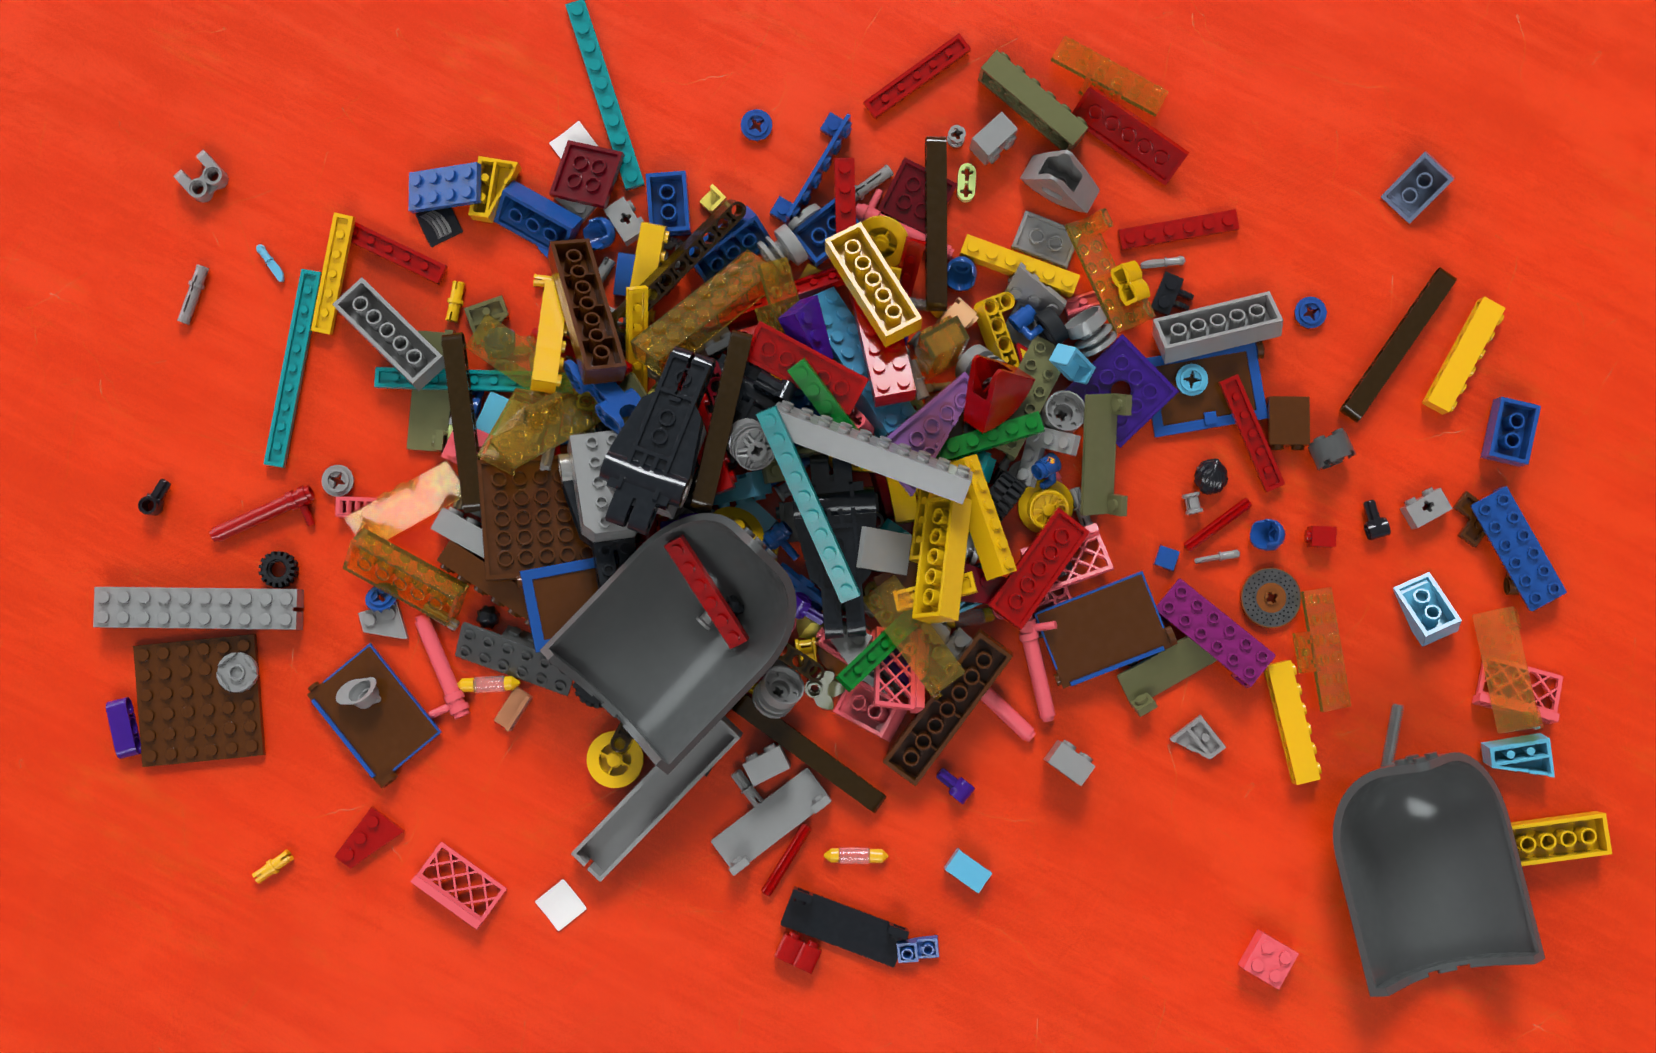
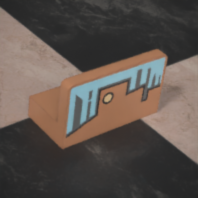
M517 686L504 703L494 721L505 727L507 732L512 731L530 704L533 696Z

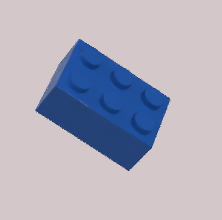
M686 171L647 173L646 187L649 223L668 226L669 237L691 235Z
M835 198L792 231L805 249L808 259L816 268L829 258L825 252V239L836 234Z
M1506 397L1493 399L1480 458L1518 467L1529 465L1541 406Z

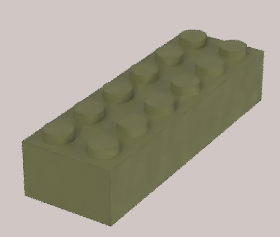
M996 50L981 67L978 80L1060 150L1072 152L1083 139L1088 129L1085 120L1073 115L1067 105L1060 104L1052 92H1046L1041 88V84L1035 78L1028 77L1021 66H1015L1007 54Z

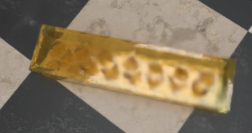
M747 249L631 340L634 357L661 376L670 352L675 346L695 352L778 285L776 267Z
M951 315L940 321L937 327L933 328L930 326L921 331L913 359L917 360L921 374L925 376L924 382L957 365L970 337L958 316L953 318Z

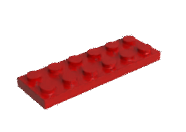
M1092 84L1088 87L1072 112L1076 117L1079 116L1085 120L1089 133L1165 186L1190 153Z
M759 321L752 336L747 361L782 380L792 382L800 389L787 370L805 357L842 406L845 413L850 416L869 379Z
M1059 507L1056 508L1015 565L1017 571L1011 572L987 606L1017 629L1022 630L1090 531Z

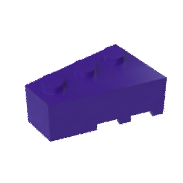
M818 295L800 299L778 318L786 335L831 359L834 358Z

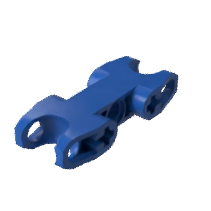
M569 359L564 361V371L572 387L579 394L589 391L598 402L595 405V410L600 420L615 433L619 434L624 426L622 418L630 417L641 399L639 394L633 388L623 391L616 382L583 385L578 364Z

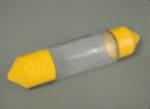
M990 607L978 608L959 613L958 621L946 623L950 628H962L985 624V622L993 621L995 617Z
M513 676L462 678L458 682V688L462 692L475 693L505 692L507 690H514L520 685V681Z
M840 847L831 848L824 853V857L831 863L869 864L883 863L888 858V854L883 849Z

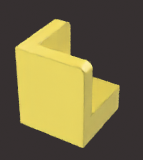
M712 184L710 191L699 202L712 215L727 198Z
M806 616L796 620L798 635L801 638L811 639L813 636H816L821 627L824 628V623L819 625Z

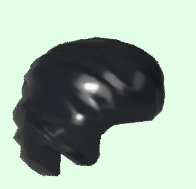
M1216 458L1202 461L1196 467L1194 482L1204 494L1219 493L1228 482L1227 469Z

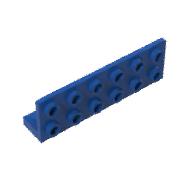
M829 113L820 131L832 137L830 143L794 203L779 196L770 211V215L788 225L794 217H798L801 214L802 206H806L811 199L812 189H817L823 171L827 172L830 168L833 154L837 155L842 147V139H847L851 133L852 122L850 114L847 113L843 120L837 115Z
M1499 487L1493 490L1492 494L1475 502L1470 507L1529 611H1534L1566 594L1567 591L1508 487Z

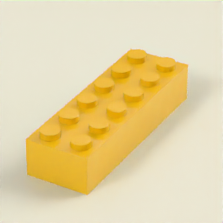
M861 222L825 239L826 254L885 347L921 330V315Z
M941 496L926 499L912 619L929 624L953 622L959 619L972 500L965 498L963 504Z
M1592 811L1511 822L1522 866L1612 854L1606 813Z

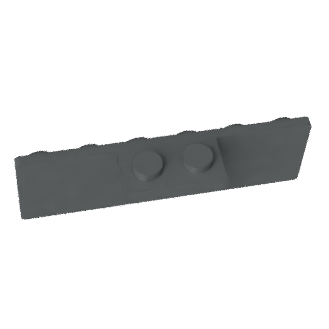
M467 622L462 624L455 652L456 657L566 696L570 693L573 680L551 664L541 652L535 653L532 633L508 625L503 634L500 635Z

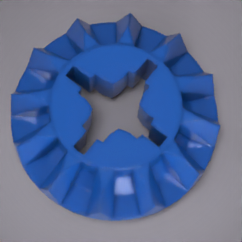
M759 109L748 111L741 120L743 135L749 140L757 142L766 139L772 130L770 116L765 111ZM752 119L756 123H762L760 125L761 132L756 128L751 129L753 127Z
M1316 297L1301 299L1294 310L1295 320L1300 323V326L1308 329L1320 326L1325 321L1327 315L1325 304ZM1307 308H1309L1310 310L1317 309V311L1312 315L1313 318H1311L1310 316H1304V314L1307 312Z
M389 584L374 586L366 594V605L373 612L380 611L382 613L385 609L390 610L392 605H396V599H398L397 591ZM379 595L385 598L384 602L379 600Z

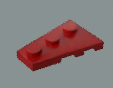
M371 807L334 857L351 869L405 830L376 808Z

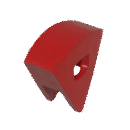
M975 355L972 359L968 380L964 421L981 433L996 428L1012 416L1021 406L1030 392L1035 379L1016 366L981 355ZM992 377L990 384L983 390V382L987 378Z

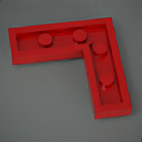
M906 237L898 268H901L899 283L910 298L926 241Z

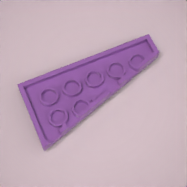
M966 372L960 374L891 432L887 438H890L892 443L898 445L900 443L911 446V450L917 452L923 450L930 453L931 457L936 458L965 408L969 380L968 374ZM898 481L910 497L914 495L916 487Z

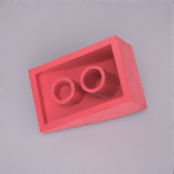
M863 681L850 692L845 689L833 712L891 742L907 710L873 706L874 687ZM884 692L879 693V701L888 702L891 699L888 694Z

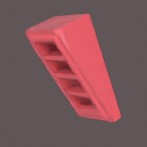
M336 497L335 516L340 518H379L380 498ZM344 502H346V513H344ZM352 502H355V513H352ZM361 502H364L363 513H360ZM369 502H372V514H368Z

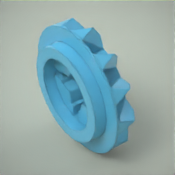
M1197 364L1183 366L1178 370L1175 378L1177 388L1183 394L1189 396L1202 393L1208 384L1206 371ZM1192 374L1193 378L1200 381L1194 382L1190 388V383L1184 379L1189 378Z

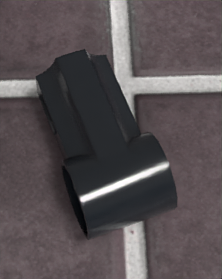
M763 370L753 385L756 389L771 396L776 404L778 401L782 402L783 400L791 402L797 391V387L788 380L781 381Z

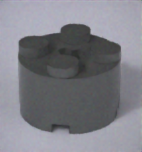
M1343 428L1333 431L1332 435L1326 438L1325 435L1319 436L1308 445L1309 452L1318 470L1343 462L1346 456L1349 459L1356 455L1351 441Z

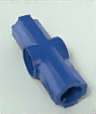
M782 562L781 566L789 575L795 589V594L796 592L806 594L812 600L811 606L822 611L821 591L802 574L799 575Z

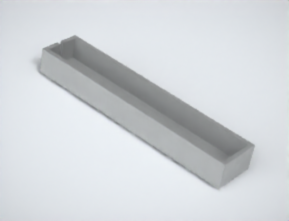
M778 401L776 404L793 443L963 504L973 476V472L970 471L969 467L960 464L958 466L950 464L951 461L939 457V459L933 458L930 453L919 450V452L911 450V446L904 443L899 445L892 443V440L885 436L878 438L873 436L872 432L865 429L856 430L849 423L834 422L832 417L815 415L808 408L799 409L793 407L794 404L789 401Z
M95 587L93 627L303 630V612L294 611V607L304 608V590Z
M724 716L668 775L655 765L573 850L571 855L583 866L592 859L593 862L587 870L601 882L741 738L743 732Z

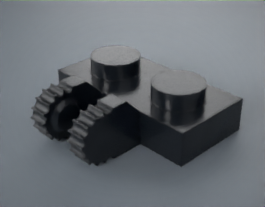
M1165 272L1149 309L1165 316L1170 314L1172 307L1188 311L1189 306L1175 301L1178 295L1184 299L1193 300L1194 295L1185 290H1180L1184 281L1183 278Z

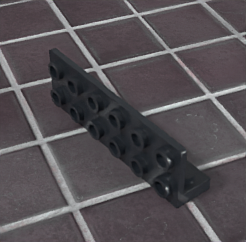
M796 886L793 888L781 920L782 926L891 967H895L898 959L896 943L907 940L909 935L908 928Z

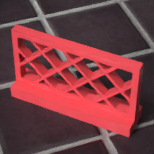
M1096 523L1085 527L1090 533L1081 544H1084V546L1079 547L1081 552L1078 558L1072 557L1071 561L1075 562L1072 571L1066 568L1062 571L1070 574L1068 579L1063 582L1056 580V584L1051 587L1048 593L1114 570ZM1097 540L1099 544L1097 552L1086 548L1088 542ZM1028 547L1020 549V557H1022ZM1084 552L1094 555L1091 564L1080 560ZM1097 557L1105 560L1107 566L1103 568L1094 566ZM1078 564L1088 567L1086 574L1080 575L1074 572Z
M877 626L875 628V639L887 628ZM919 629L916 632L913 631L908 636L910 637L909 646L905 648L901 643L898 647L902 652L897 656L891 652L889 656L892 660L889 663L885 664L882 661L874 668L873 706L910 710V713L918 714L925 708L926 634L923 630ZM903 653L909 658V665L906 667L898 659ZM893 661L902 670L896 676L888 668ZM883 670L892 678L886 684L880 678V673ZM903 672L909 678L907 686H904L897 678ZM892 681L901 689L896 695L887 687ZM883 689L891 697L888 702L879 701V693ZM904 692L909 698V704H902L897 696Z
M1484 655L1476 695H1473L1472 703L1543 723L1553 724L1559 721L1560 714L1557 711L1563 676ZM1488 662L1495 663L1499 671L1491 675L1487 669ZM1509 667L1514 668L1518 674L1512 680H1510L1505 672ZM1499 673L1502 674L1507 682L1501 687L1498 686L1493 678ZM1533 673L1538 681L1530 685L1524 675ZM1519 678L1526 686V689L1518 692L1513 684ZM1548 678L1556 680L1555 688L1551 691L1544 682ZM1490 680L1495 688L1491 693L1483 691L1484 683ZM1540 683L1546 694L1538 698L1533 687ZM1509 685L1515 695L1507 698L1501 689ZM1529 691L1534 701L1526 703L1521 694ZM1548 696L1552 701L1551 709L1545 708L1540 700Z
M442 841L417 875L411 880V883L475 929L480 928L483 921L507 890L506 887ZM444 848L449 852L450 861L439 863L437 854ZM452 855H454V856L457 857L458 859H457V860H453ZM460 861L465 863L467 873L455 874L453 863ZM451 863L452 875L440 877L439 865ZM436 866L438 878L429 879L423 873L428 867ZM469 867L475 871L469 872ZM479 873L482 875L483 884L471 886L470 874ZM467 875L469 887L457 889L455 877ZM453 877L454 890L445 891L442 888L441 879ZM485 878L489 880L491 883L486 884ZM438 880L439 886L433 881ZM495 885L501 890L496 897L488 898L486 886ZM484 887L485 899L473 901L472 889ZM469 889L471 901L462 903L458 900L457 891ZM455 892V897L449 893ZM488 900H493V902L489 906ZM485 901L487 910L481 917L475 912L474 903ZM466 904H471L472 909L466 906Z

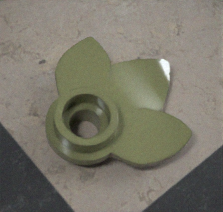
M825 671L824 677L821 680H808L805 684V693L809 697L814 698L816 705L829 710L834 708L833 697L845 692L843 685L833 680V671ZM817 685L818 690H812L811 686Z

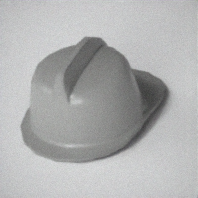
M369 677L354 679L345 683L338 690L336 701L340 705H355L360 709H367L371 705L379 703L381 697L376 686V679Z

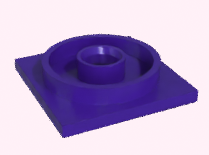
M1123 334L1092 363L1096 369L1087 384L1072 382L1064 390L1076 393L1083 399L1085 404L1086 394L1111 393L1113 384L1118 381H1125L1129 384L1131 388L1130 395H1132L1131 415H1117L1116 444L1120 448L1179 392Z

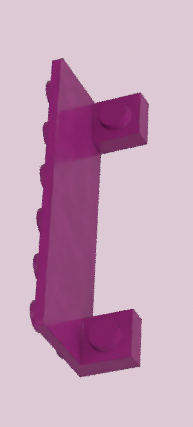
M1178 579L1156 605L1163 622L1166 624L1170 622L1229 669L1232 672L1231 676L1245 688H1249L1255 683L1276 656L1182 579Z

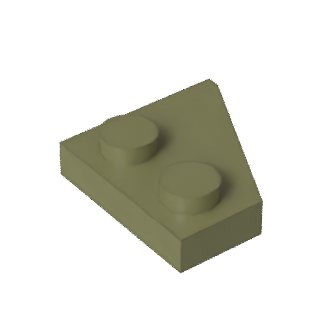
M503 295L464 308L477 345L484 341V337L488 335L492 328L498 327L509 315Z

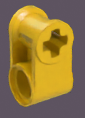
M815 636L806 640L795 639L796 648L817 662ZM811 645V647L801 648L802 646ZM797 655L799 667L804 664V658L801 655ZM815 666L814 670L810 672V675L816 673L818 669L817 666Z

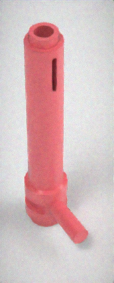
M875 190L869 205L864 203L857 204L856 218L859 222L862 223L873 216H886L881 214V211L875 209L883 194L882 190ZM899 222L905 228L908 237L925 241V233ZM947 244V259L950 260L955 249H952V246Z
M426 614L416 617L415 625L445 694L444 700L446 704L429 711L430 718L433 719L448 711L455 719L468 715L470 713L468 710L470 708L469 704L464 700V692L458 688V683L430 617H427Z
M1031 616L1018 635L1023 643L1040 718L1043 719V722L1054 720L1056 714L1039 646L1038 631L1057 629V622L1050 621L1036 624L1035 618Z
M990 687L981 700L1023 741L1029 742L1036 734L1034 728Z

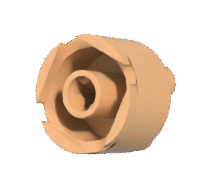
M958 297L952 306L950 305L947 311L937 320L933 328L950 343H956L966 333L963 331L965 327L968 329L979 317L976 316L977 312Z

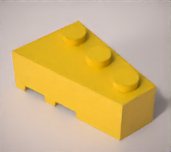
M478 156V163L481 164V203L471 204L468 215L472 220L493 223L502 190L516 180L522 168L518 162Z

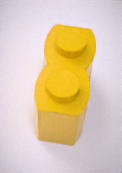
M1135 260L1120 264L1111 269L1112 280L1119 288V296L1126 306L1139 303L1150 297L1149 287L1142 279L1141 268Z

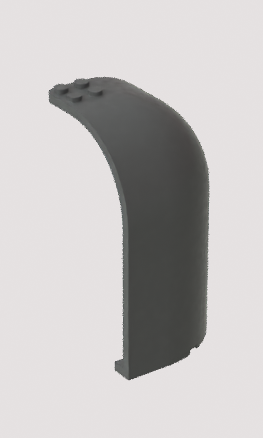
M701 513L687 516L672 522L652 535L540 649L541 653L551 664L577 683L588 694L595 696L602 703L601 705L623 724L624 729L633 737L652 762L667 775L776 662L787 645L796 618L797 603L795 589L787 572L775 560L778 556L769 548L765 551L767 548L766 544L758 537L753 539L756 535L748 527L743 530L732 519L719 514ZM683 534L724 599L726 600L727 596L734 595L738 598L739 603L744 605V612L738 614L737 619L748 634V641L730 649L714 623L708 631L696 620V617H700L705 609L665 549L664 545L667 542Z
M1430 752L1420 757L1418 754H1413L1363 775L1347 789L1341 798L1335 814L1333 845L1370 997L1390 996L1414 982L1429 977V972L1437 970L1441 974L1458 970L1457 966L1470 964V968L1497 965L1537 964L1545 959L1505 802L1493 778L1477 760L1459 752L1444 754Z

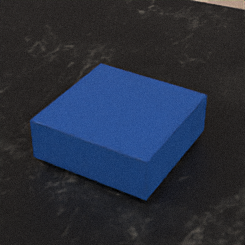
M1160 545L1154 565L1174 571L1180 552Z

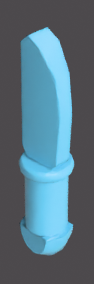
M257 245L256 251L261 255L265 264H267L279 282H284L285 278L281 267L270 256L264 245Z

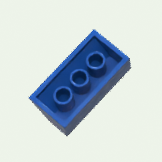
M514 180L502 190L494 222L549 251L550 241L574 240L578 235L583 218Z
M745 206V216L693 267L709 289L719 285L761 254L757 246L759 241H762L768 247L765 237L770 236L758 216L748 206ZM708 234L703 237L704 242L707 241ZM694 247L689 250L690 256L694 253Z

